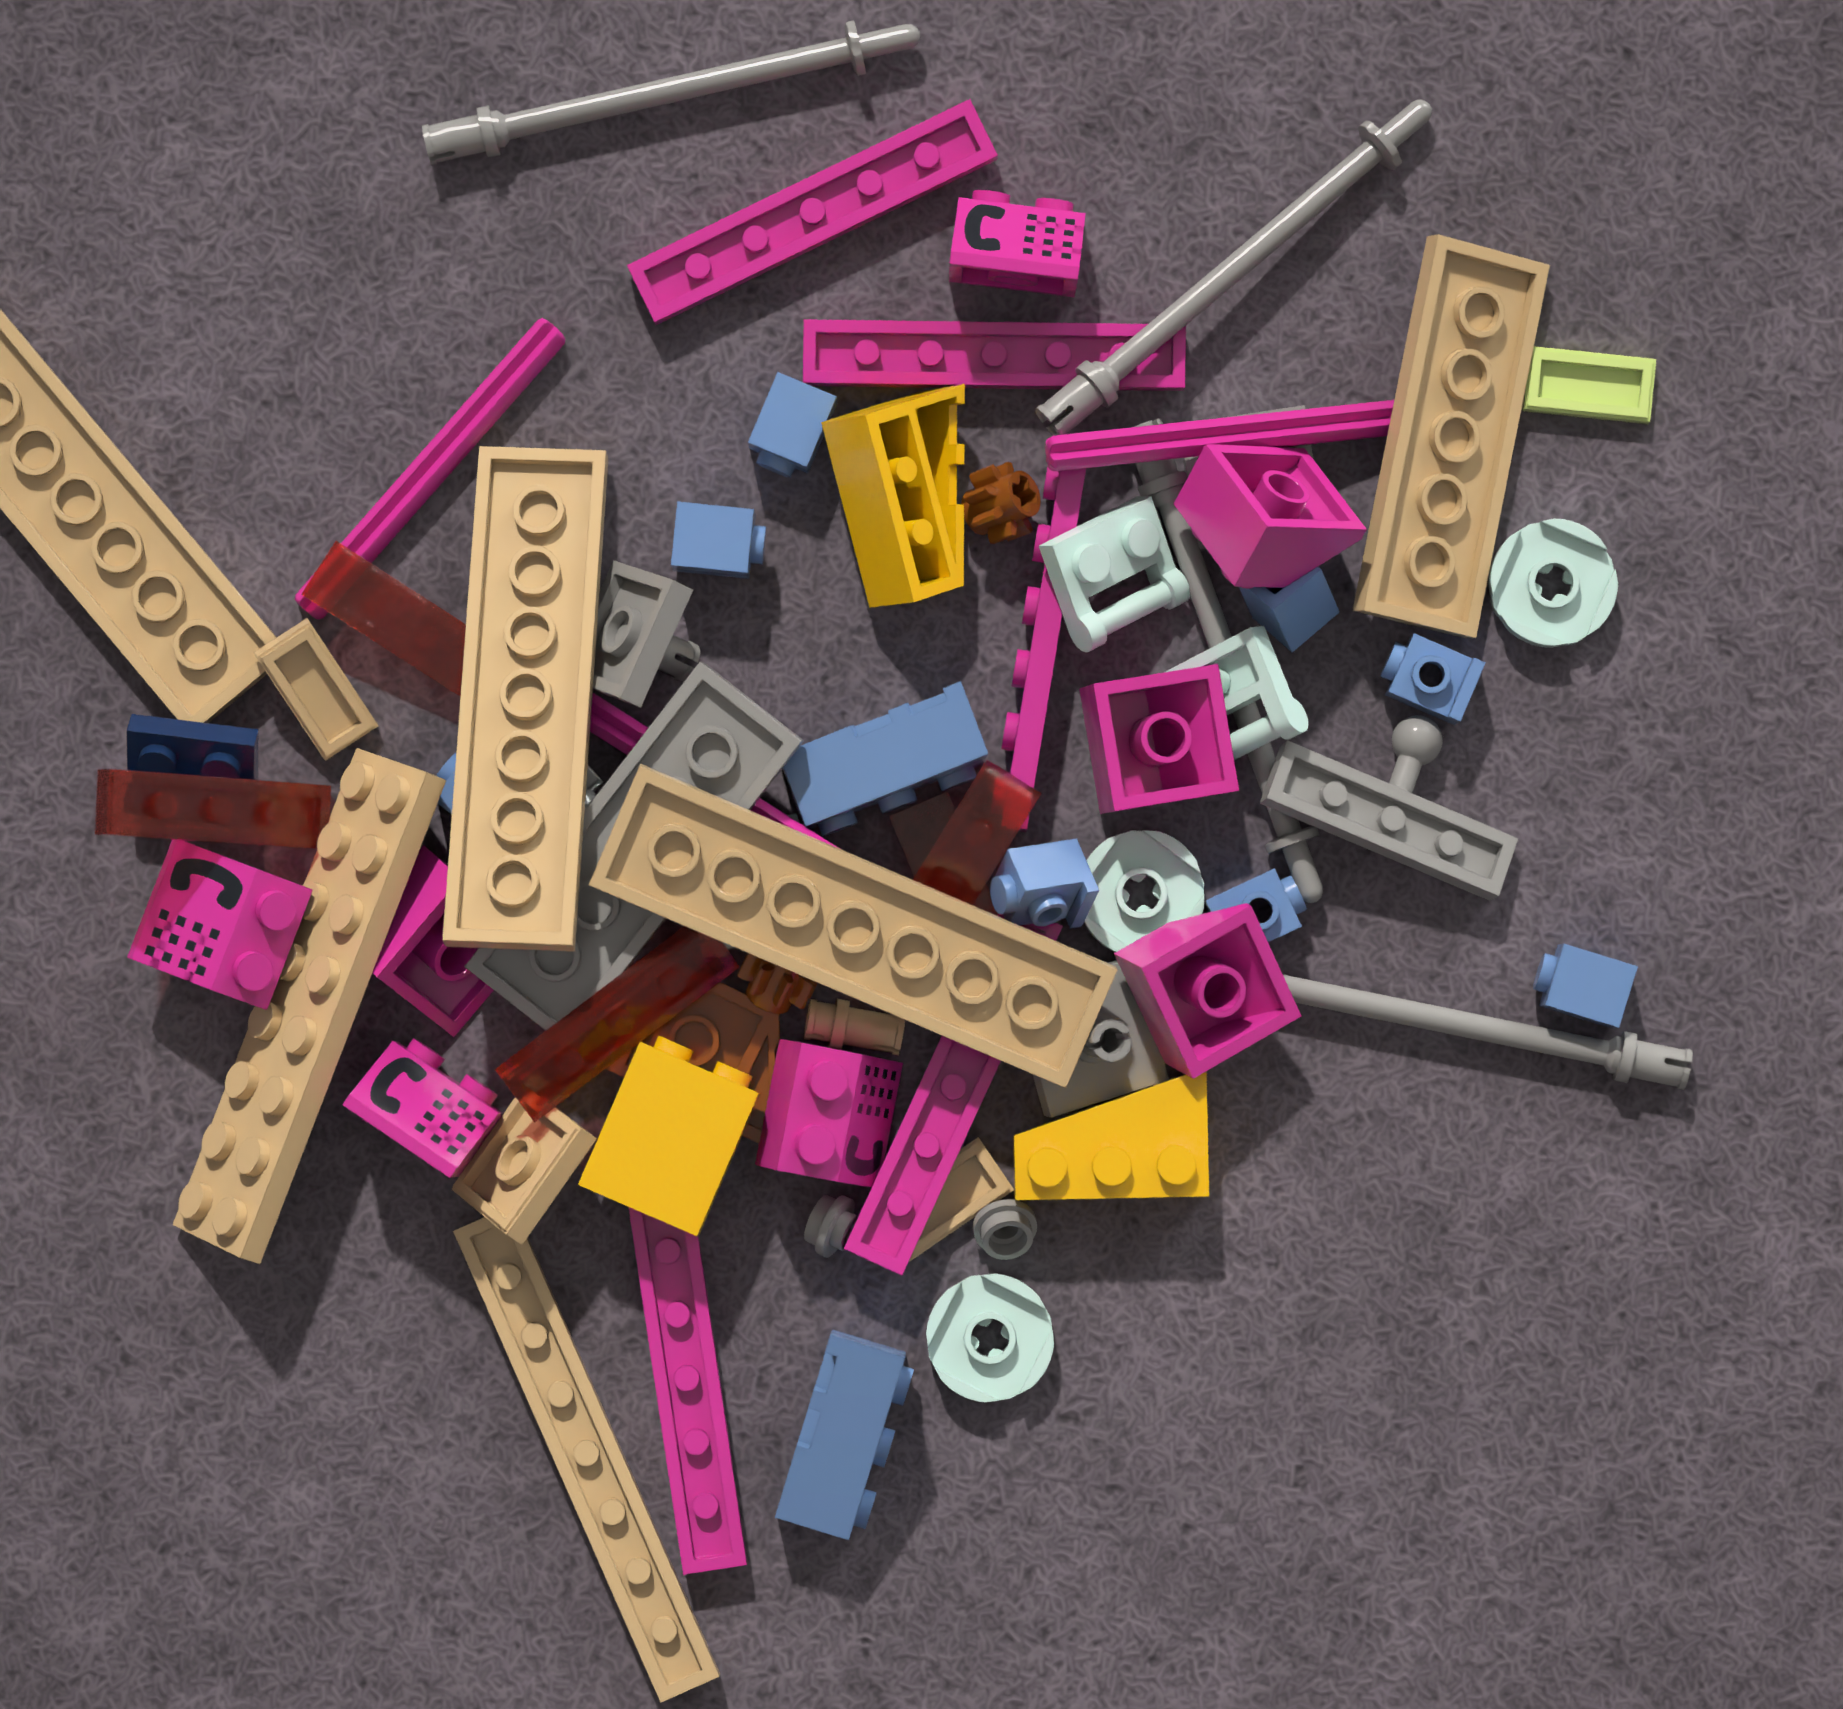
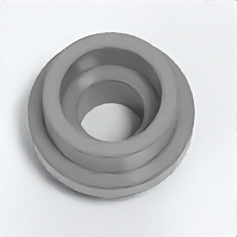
M824 1195L817 1202L809 1216L804 1232L805 1241L815 1246L817 1254L829 1258L837 1249L845 1251L846 1242L858 1219V1216L854 1214V1200L844 1195L839 1196L837 1199Z
M1005 1199L992 1202L983 1207L973 1221V1233L977 1244L988 1255L1001 1260L1014 1259L1026 1253L1031 1247L1037 1232V1222L1033 1210L1027 1204L1018 1200Z

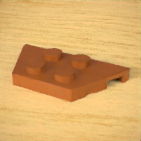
M663 955L626 986L603 1001L569 1045L565 1046L558 1040L555 1045L623 1078L626 1075L639 1042L654 1047L658 1035L693 1050L694 1052L689 1063L713 1072L717 1061L747 1073L753 1076L748 1088L761 1094L742 1136L757 1143L760 1141L780 1039V1014L770 1013L757 1007L748 999L746 994L666 955Z

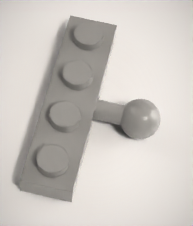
M1413 715L1401 720L1393 731L1392 748L1398 758L1389 783L1287 740L1279 747L1260 804L1489 901L1497 898L1500 894L1518 838L1413 794L1421 767L1432 762L1439 755L1443 743L1442 733L1438 725L1430 718L1421 715Z

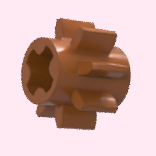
M1006 462L999 466L992 464L969 474L974 488L964 493L961 505H964V519L972 531L979 535L988 534L990 544H996L1003 540L1009 542L1033 531L1028 518L1038 513L1041 498L1038 487L1029 474L1024 471L1014 472L1011 462Z
M749 953L746 954L737 973L738 977L750 981L745 991L748 999L757 1007L775 1014L788 1012L792 1004L800 1009H804L818 982Z

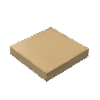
M525 1085L456 1180L452 1190L503 1233L522 1245L597 1138L540 1094Z

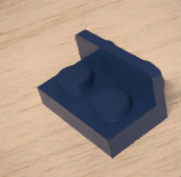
M131 714L127 727V781L121 798V811L124 814L237 828L247 827L258 788L259 729Z

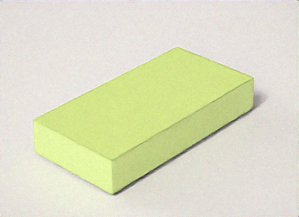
M1534 346L1522 411L1649 424L1651 420L1656 359Z

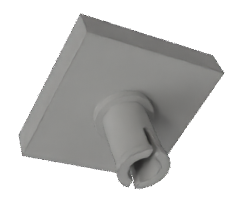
M613 560L599 592L592 687L594 691L641 708L657 670L670 675L677 681L687 679L694 668L676 660L675 655L684 656L698 663L700 649L696 643L686 641L673 634L693 589L675 580Z
M1117 960L1108 962V964L1117 967V973L1067 1087L1064 1088L1033 1074L1044 1116L1052 1118L1169 1080L1163 1058Z

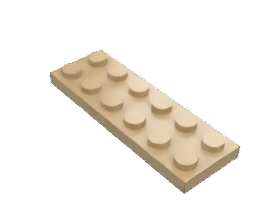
M1439 234L1427 236L1353 611L1462 638H1476L1550 265Z

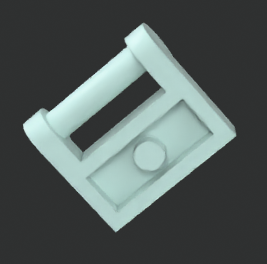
M1137 496L1039 545L1069 635L1076 647L1083 652H1090L1105 644L1107 635L1161 607L1169 610L1187 602L1190 598L1189 584L1185 576L1174 564L1152 496ZM1145 569L1150 582L1149 586L1096 613L1092 610L1089 597Z
M1264 626L1250 627L1166 671L1170 672L1218 664L1227 715L1262 699L1268 715L1230 734L1234 760L1279 737L1289 740L1307 731V714L1299 701L1292 697Z

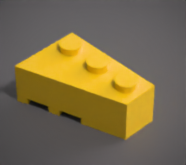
M965 384L913 393L821 422L870 608L913 603L964 586V505L957 504V465H964L965 444H957V405L965 404Z
M1207 1071L1194 1079L1184 1074L1013 1135L1014 1199L1209 1197Z

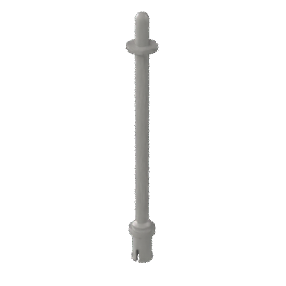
M853 20L845 23V38L505 115L498 110L491 111L489 105L478 107L476 115L432 125H422L424 141L431 166L437 165L439 162L486 152L488 158L501 155L500 148H505L511 139L852 62L853 70L857 76L866 74L864 59L911 49L919 43L920 32L912 24H902L857 34L855 21Z
M1422 99L1415 100L1380 129L1372 122L1366 120L1359 125L1358 132L1363 144L1104 362L1094 361L1091 363L1085 360L1075 369L1077 376L1043 405L1040 404L1035 408V412L1042 423L1046 420L1051 422L1065 410L1060 417L1046 427L1053 436L1068 434L1101 405L1106 408L1111 406L1118 400L1116 392L1119 390V381L1373 167L1380 163L1390 170L1397 169L1402 164L1397 147L1429 121L1432 116L1430 104Z
M1159 418L1134 427L1163 424V422ZM1174 459L1135 463L1143 484L1137 488L1140 496H1152L1155 507L1159 509L1180 570L1189 584L1190 597L1210 649L1232 636L1197 539L1192 534L1189 524L1174 505L1178 494L1188 478L1185 471H1178ZM1256 702L1233 712L1238 730L1261 719ZM1270 742L1247 753L1262 795L1276 758ZM1267 807L1278 837L1265 845L1267 853L1282 849L1291 876L1304 902H1317L1322 898L1323 886L1306 840L1319 836L1318 829L1314 826L1302 829L1299 820Z
M1283 975L1295 1003L1603 1065L1608 1073L1613 1074L1614 1081L1627 1083L1631 1077L1675 1086L1677 1089L1684 1090L1689 1079L1691 1069L1686 1067L1687 1064L1692 1063L1693 1052L1691 1049L1685 1048L1683 1050L1637 1040L1636 1033L1623 1031L1620 1037L1615 1036L1607 1041Z

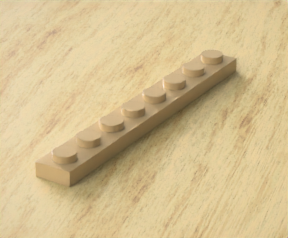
M485 1217L454 1230V1235L660 1703L720 1677L719 1669L529 1238L527 1237L521 1245L503 1233Z

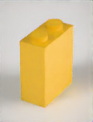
M658 1035L654 1047L639 1042L578 1185L698 1236L761 1093L748 1088L753 1076L717 1061L713 1072L691 1064L689 1061L694 1052L693 1050Z

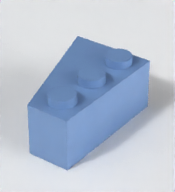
M961 681L943 688L944 693L913 705L905 703L888 710L889 714L857 726H848L801 745L782 770L803 826L808 829L818 826L821 835L826 836L857 824L858 821L854 812L878 804L881 813L884 814L918 801L914 790L938 781L941 791H946L977 779L974 767L984 764L988 751Z
M832 1329L775 1518L849 1540L853 1526L866 1529L876 1492L865 1489L872 1464L881 1467L885 1466L895 1434V1430L884 1427L891 1402L903 1406L914 1371L912 1368L903 1366L905 1351Z

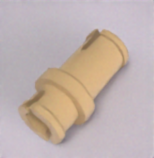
M810 999L804 1030L805 1040L828 1042V1048L841 1050L843 1045L899 1055L905 1027L904 1019L892 1014L849 1007L850 1001L836 999L834 1005Z

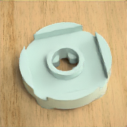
M1549 519L1527 525L1511 535L1500 546L1493 558L1488 575L1492 610L1511 634L1526 643L1546 648L1577 643L1597 630L1605 622L1616 600L1618 580L1616 569L1614 570L1612 559L1606 552L1608 549L1600 537L1593 531L1573 521ZM1553 566L1560 567L1564 570L1562 581L1570 585L1569 593L1567 596L1556 594L1552 601L1546 600L1541 596L1542 587L1535 583L1536 575L1538 572L1548 574Z
M1131 830L1123 834L1121 833L1102 842L1086 860L1099 888V892L1084 923L1098 942L1114 952L1121 950L1168 922L1200 915L1203 912L1204 882L1197 860L1181 842L1165 833L1148 830ZM1148 876L1156 882L1152 893L1159 900L1153 909L1146 905H1141L1134 911L1126 905L1130 895L1123 888L1124 884L1129 878L1139 883Z
M1004 1274L973 1275L948 1288L937 1300L927 1323L926 1336L929 1358L940 1379L954 1392L974 1401L993 1402L1010 1399L1030 1389L1042 1377L1052 1357L1054 1348L1052 1322L1040 1297L1025 1283ZM992 1319L1003 1323L1001 1335L1008 1339V1344L1003 1351L993 1348L988 1356L982 1355L976 1351L979 1346V1340L971 1335L977 1324L987 1327Z

